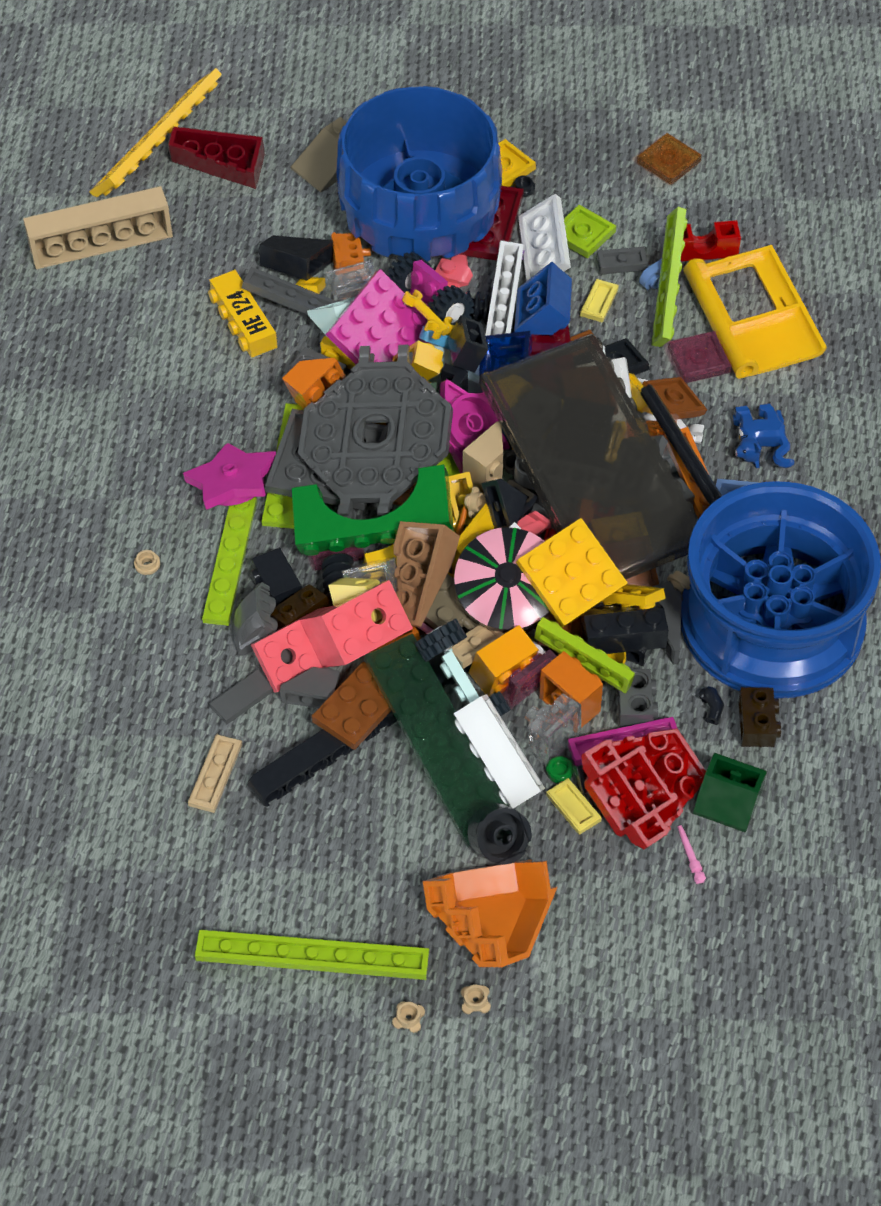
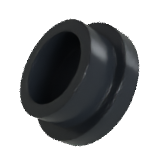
M522 175L517 177L512 185L514 188L524 189L523 197L530 196L535 192V183L529 176Z

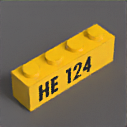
M233 270L209 279L211 289L208 290L209 298L213 304H218L221 318L228 320L231 334L238 336L241 350L243 352L247 351L250 357L253 358L278 348L275 330L251 293L242 289L243 281L237 271Z

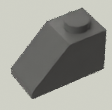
M328 667L310 668L281 685V703L319 709L341 685L340 671Z

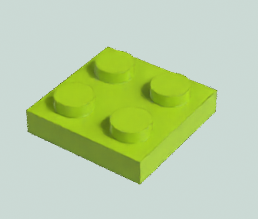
M578 205L564 218L568 248L587 259L616 232V225L581 205Z

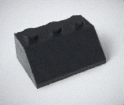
M656 602V606L650 609H640L639 606L635 605L630 607L614 605L591 608L579 616L583 640L593 648L600 649L606 654L666 648L669 629L664 607L659 602Z

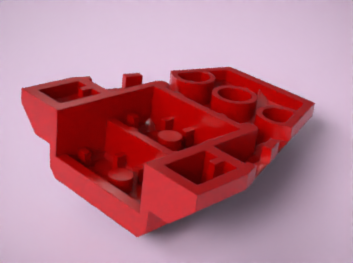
M678 728L652 732L636 738L628 736L623 740L613 742L612 739L604 740L581 755L582 767L587 775L584 782L585 789L615 834L620 837L627 835L631 843L642 849L648 848L668 834L674 820L684 811L683 807L687 801L693 798L701 786L706 773L705 768Z

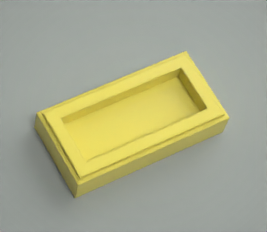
M596 279L583 305L580 316L603 323L618 292L619 285Z
M569 778L546 791V796L579 835L601 822L602 817Z

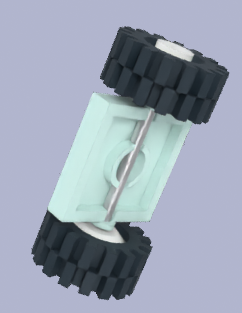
M453 619L445 625L434 629L414 644L425 662L444 652V656L441 657L443 663L439 666L447 679L451 677L454 679L457 687L453 689L460 701L464 702L466 700L469 704L479 698V695L452 652L453 649L451 647L467 638L458 620ZM500 691L489 697L500 716L511 710Z

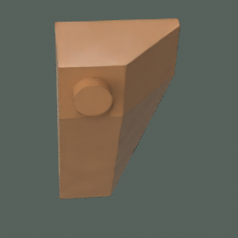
M402 521L399 524L394 543V555L397 558V568L394 569V577L397 578L396 594L413 627L422 626L454 561L460 536L446 525Z

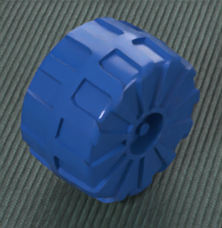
M406 87L385 91L367 102H363L352 112L351 117L346 125L342 127L339 134L337 187L341 211H346L348 229L355 238L361 236L371 244L374 252L385 257H389L391 254L404 256L406 252L409 254L414 252L428 262L431 257L441 255L444 258H451L465 252L469 248V243L480 241L492 228L494 215L499 207L502 185L500 147L497 138V128L493 120L474 101L461 94L459 95L438 87Z

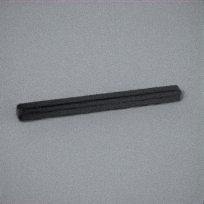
M651 384L644 386L640 392L642 398L707 502L711 505L722 497L721 493L655 388Z

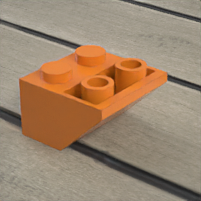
M325 358L299 361L282 379L294 401L304 409L311 402L316 403L325 395L324 391L340 379L342 381L346 376L337 359Z

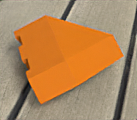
M531 859L506 865L499 864L450 872L423 881L427 910L434 918L439 917L447 926L446 931L460 946L465 945L474 955L472 960L479 967H504L528 958L557 890V887H550L547 861H532Z

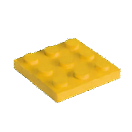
M582 518L516 561L518 567L562 628L628 583Z

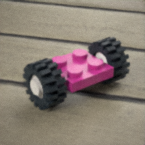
M406 252L404 253V258L398 256V262H392L394 267L388 269L391 275L387 276L404 293L408 291L412 295L414 290H418L423 296L421 300L442 321L445 317H452L451 325L455 326L460 315L472 318L469 315L474 313L472 298L459 287L451 285V287L447 286L448 281L433 270L431 265L420 255L414 252H410V254Z

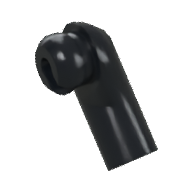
M714 687L702 688L699 692V699H702L703 703H708L710 707L705 721L718 725L724 709V702Z

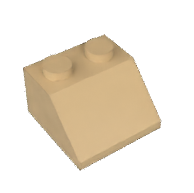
M498 421L463 450V473L470 472L473 487H478L480 493H484L481 483L502 479V427Z

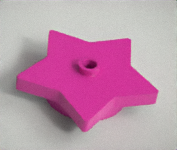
M445 380L440 384V396L443 399L445 398L453 408L449 451L459 472L463 473V450L494 423L500 422V418L489 391L477 394L468 393L451 381ZM502 433L504 451L509 449L510 445Z
M227 443L211 462L183 473L186 483L203 490V502L207 510L217 505L232 506L241 504L254 497L266 496L263 477L271 470L276 451L245 453Z

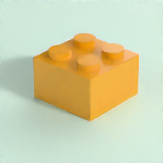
M518 625L477 651L469 674L488 697L499 691L502 694L510 687V682L515 679L522 681L531 673L530 669L536 662L535 657L539 649L521 626Z

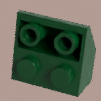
M714 753L705 773L693 814L746 833L763 791L767 771Z

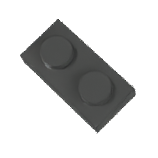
M644 246L597 251L600 274L643 271L648 268Z

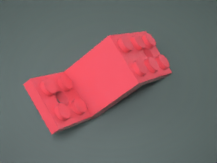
M387 580L341 605L317 609L251 644V647L274 693L280 691L282 684L312 667L324 668L347 665L413 628L390 580ZM374 609H378L382 613V621L379 624L372 621L371 614ZM284 649H288L292 653V661L289 664L284 663L281 659V653Z

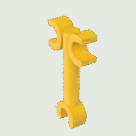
M414 290L412 295L408 291L405 292L402 298L403 302L408 306L415 307L428 320L424 330L434 331L433 339H439L441 335H450L454 328V325H451L452 317H445L442 321L421 300L423 296L418 290Z

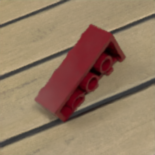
M173 126L168 144L172 162L256 189L265 156L263 137Z

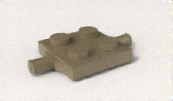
M447 573L424 621L436 629L453 619H457L461 627L464 626L471 631L479 624L473 621L461 607L455 591L454 578Z

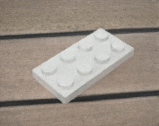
M554 194L518 216L521 241L524 244L523 250H525L523 257L527 281L550 262L556 264L562 271L571 268L561 198Z

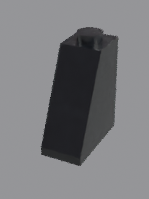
M272 235L259 244L260 266L307 281L332 263L333 241Z

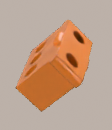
M333 232L331 234V241H333L335 274L340 275V273L362 271L364 257L371 256V249L362 248L360 237L355 238L352 233L336 234Z

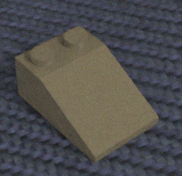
M341 117L324 127L291 166L294 172L320 192L337 182L338 139L342 127L347 123Z

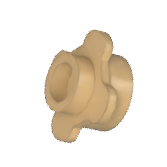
M473 487L472 492L467 494L464 500L465 508L468 509V515L471 518H474L476 513L486 504L485 495L479 492L478 487Z
M471 985L462 988L461 996L464 998L462 1011L465 1014H471L476 1011L482 1013L489 1012L491 1009L487 998L490 993L489 988L484 985ZM478 998V1001L474 1002L473 999Z
M400 1002L397 1005V1016L393 1018L392 1024L396 1029L406 1028L412 1033H416L421 1029L420 1020L425 1015V1009L423 1006L416 1005L413 1002ZM411 1015V1019H407L406 1016Z

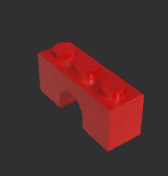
M737 220L714 222L712 231L704 236L693 235L691 224H687L683 235L685 246L681 253V262L692 259H722L738 255L741 235Z

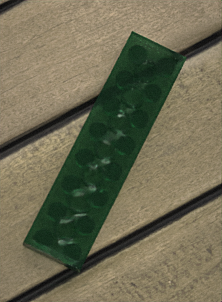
M412 633L365 655L364 661L462 840L469 847L471 846L468 840L469 818L478 809L487 804L500 803L506 806L509 805L502 801L499 795L500 789L496 782H492L484 771L486 765L481 757L477 758L470 749L469 744L472 742L467 734H462L455 724L457 718L454 715L456 710L428 661H424L414 643L417 640Z

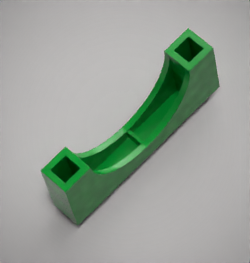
M444 464L418 468V480L410 497L396 510L373 519H351L333 512L325 505L323 494L317 484L292 488L295 545L301 555L313 556L319 554V552L329 550L340 552L348 547L366 548L370 544L375 543L392 544L395 542L400 521L441 524L454 531L449 475Z

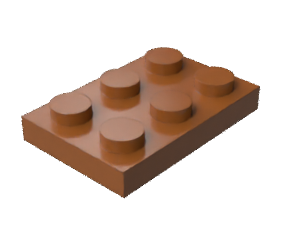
M362 662L312 715V722L355 750L406 695V689L367 663Z

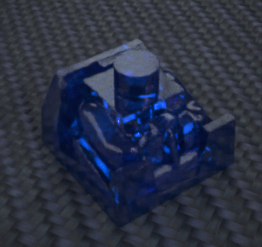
M530 331L485 336L488 351L480 363L479 377L481 378V375L486 372L510 373L521 377L526 382H531L530 353L533 341Z

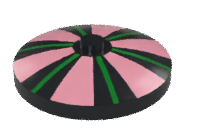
M506 527L487 531L477 536L465 547L456 564L454 582L458 601L465 613L473 621L487 629L507 633L518 625L523 630L529 629L551 613L516 564L520 557L545 542L543 539L523 529Z

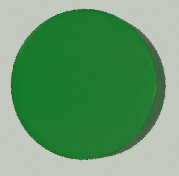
M557 756L547 763L546 774L555 783H561L567 778L571 780L574 774V765L570 759Z

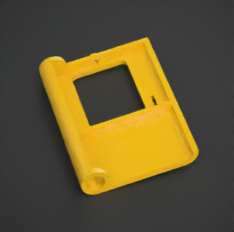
M772 245L729 256L707 264L703 259H692L685 265L683 272L738 379L819 357L826 351L827 346ZM746 267H753L776 310L734 322L731 320L710 278Z

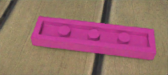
M673 717L571 738L568 739V748L574 765L582 764L581 755L604 740L612 739L613 742L623 740L628 736H634V738L642 737L652 732L676 729L677 725Z

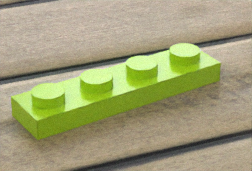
M543 617L537 624L535 639L559 654L565 651L569 656L577 658L587 671L596 674L600 679L623 693H627L635 675V672L631 671L627 665L616 662L608 657L604 651L593 648L585 643L581 637L570 634L554 621H549Z

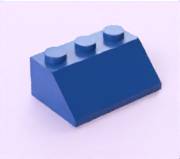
M550 262L517 289L514 329L517 334L553 335L559 329L563 330L569 324L572 278L553 262Z

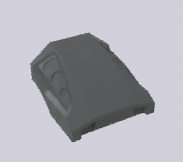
M263 582L241 601L234 613V643L240 656L253 651L251 644L275 632L278 627L276 619L270 617L275 609L276 600L268 592L270 587Z

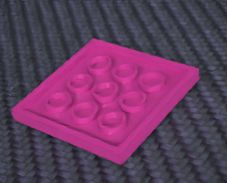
M381 269L374 273L325 334L355 364L359 363L360 346L371 347L370 353L375 355L374 362H392L393 356L398 354L399 345L408 344L410 346L418 340L423 343H429L419 338L422 327L426 325L428 320L415 307L408 306L403 302L402 298L405 293Z

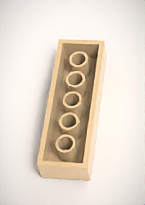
M161 186L23 218L36 269L173 237L169 208Z

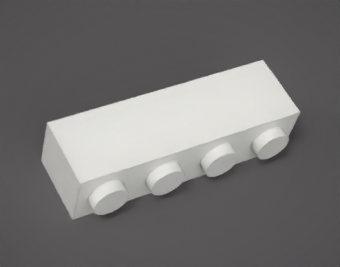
M487 694L477 698L454 713L457 718L455 720L457 728L462 734L466 733L472 742L469 744L470 749L477 758L481 757L485 763L484 771L492 782L496 781L501 789L499 795L506 805L510 804L512 808H515L545 789Z

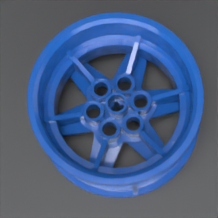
M781 481L755 483L740 487L720 497L703 512L690 537L687 569L691 584L689 585V590L684 588L683 601L681 603V631L684 641L695 660L704 670L721 683L740 691L741 687L773 688L774 698H793L808 695L828 687L841 678L857 659L866 633V611L870 607L877 590L881 571V559L877 542L869 526L853 508L836 496L800 483ZM753 554H765L763 561L751 560L747 563L740 558ZM793 557L808 562L817 568L813 569L806 564L794 567ZM710 581L737 594V596L717 599L711 592ZM844 593L845 609L843 612L816 603Z

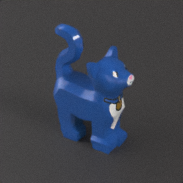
M762 404L759 406L758 413L763 419L753 420L747 406L735 407L733 424L739 426L738 439L740 441V445L735 449L736 457H740L747 462H753L755 467L759 468L761 447L780 446L774 451L772 457L774 462L781 468L792 467L795 461L783 458L790 450V442L785 434L784 419L781 411H775L771 404Z

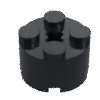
M491 803L478 809L469 818L468 840L473 850L480 856L491 862L506 865L518 861L526 853L528 843L531 842L532 831L527 818L517 810L504 804Z

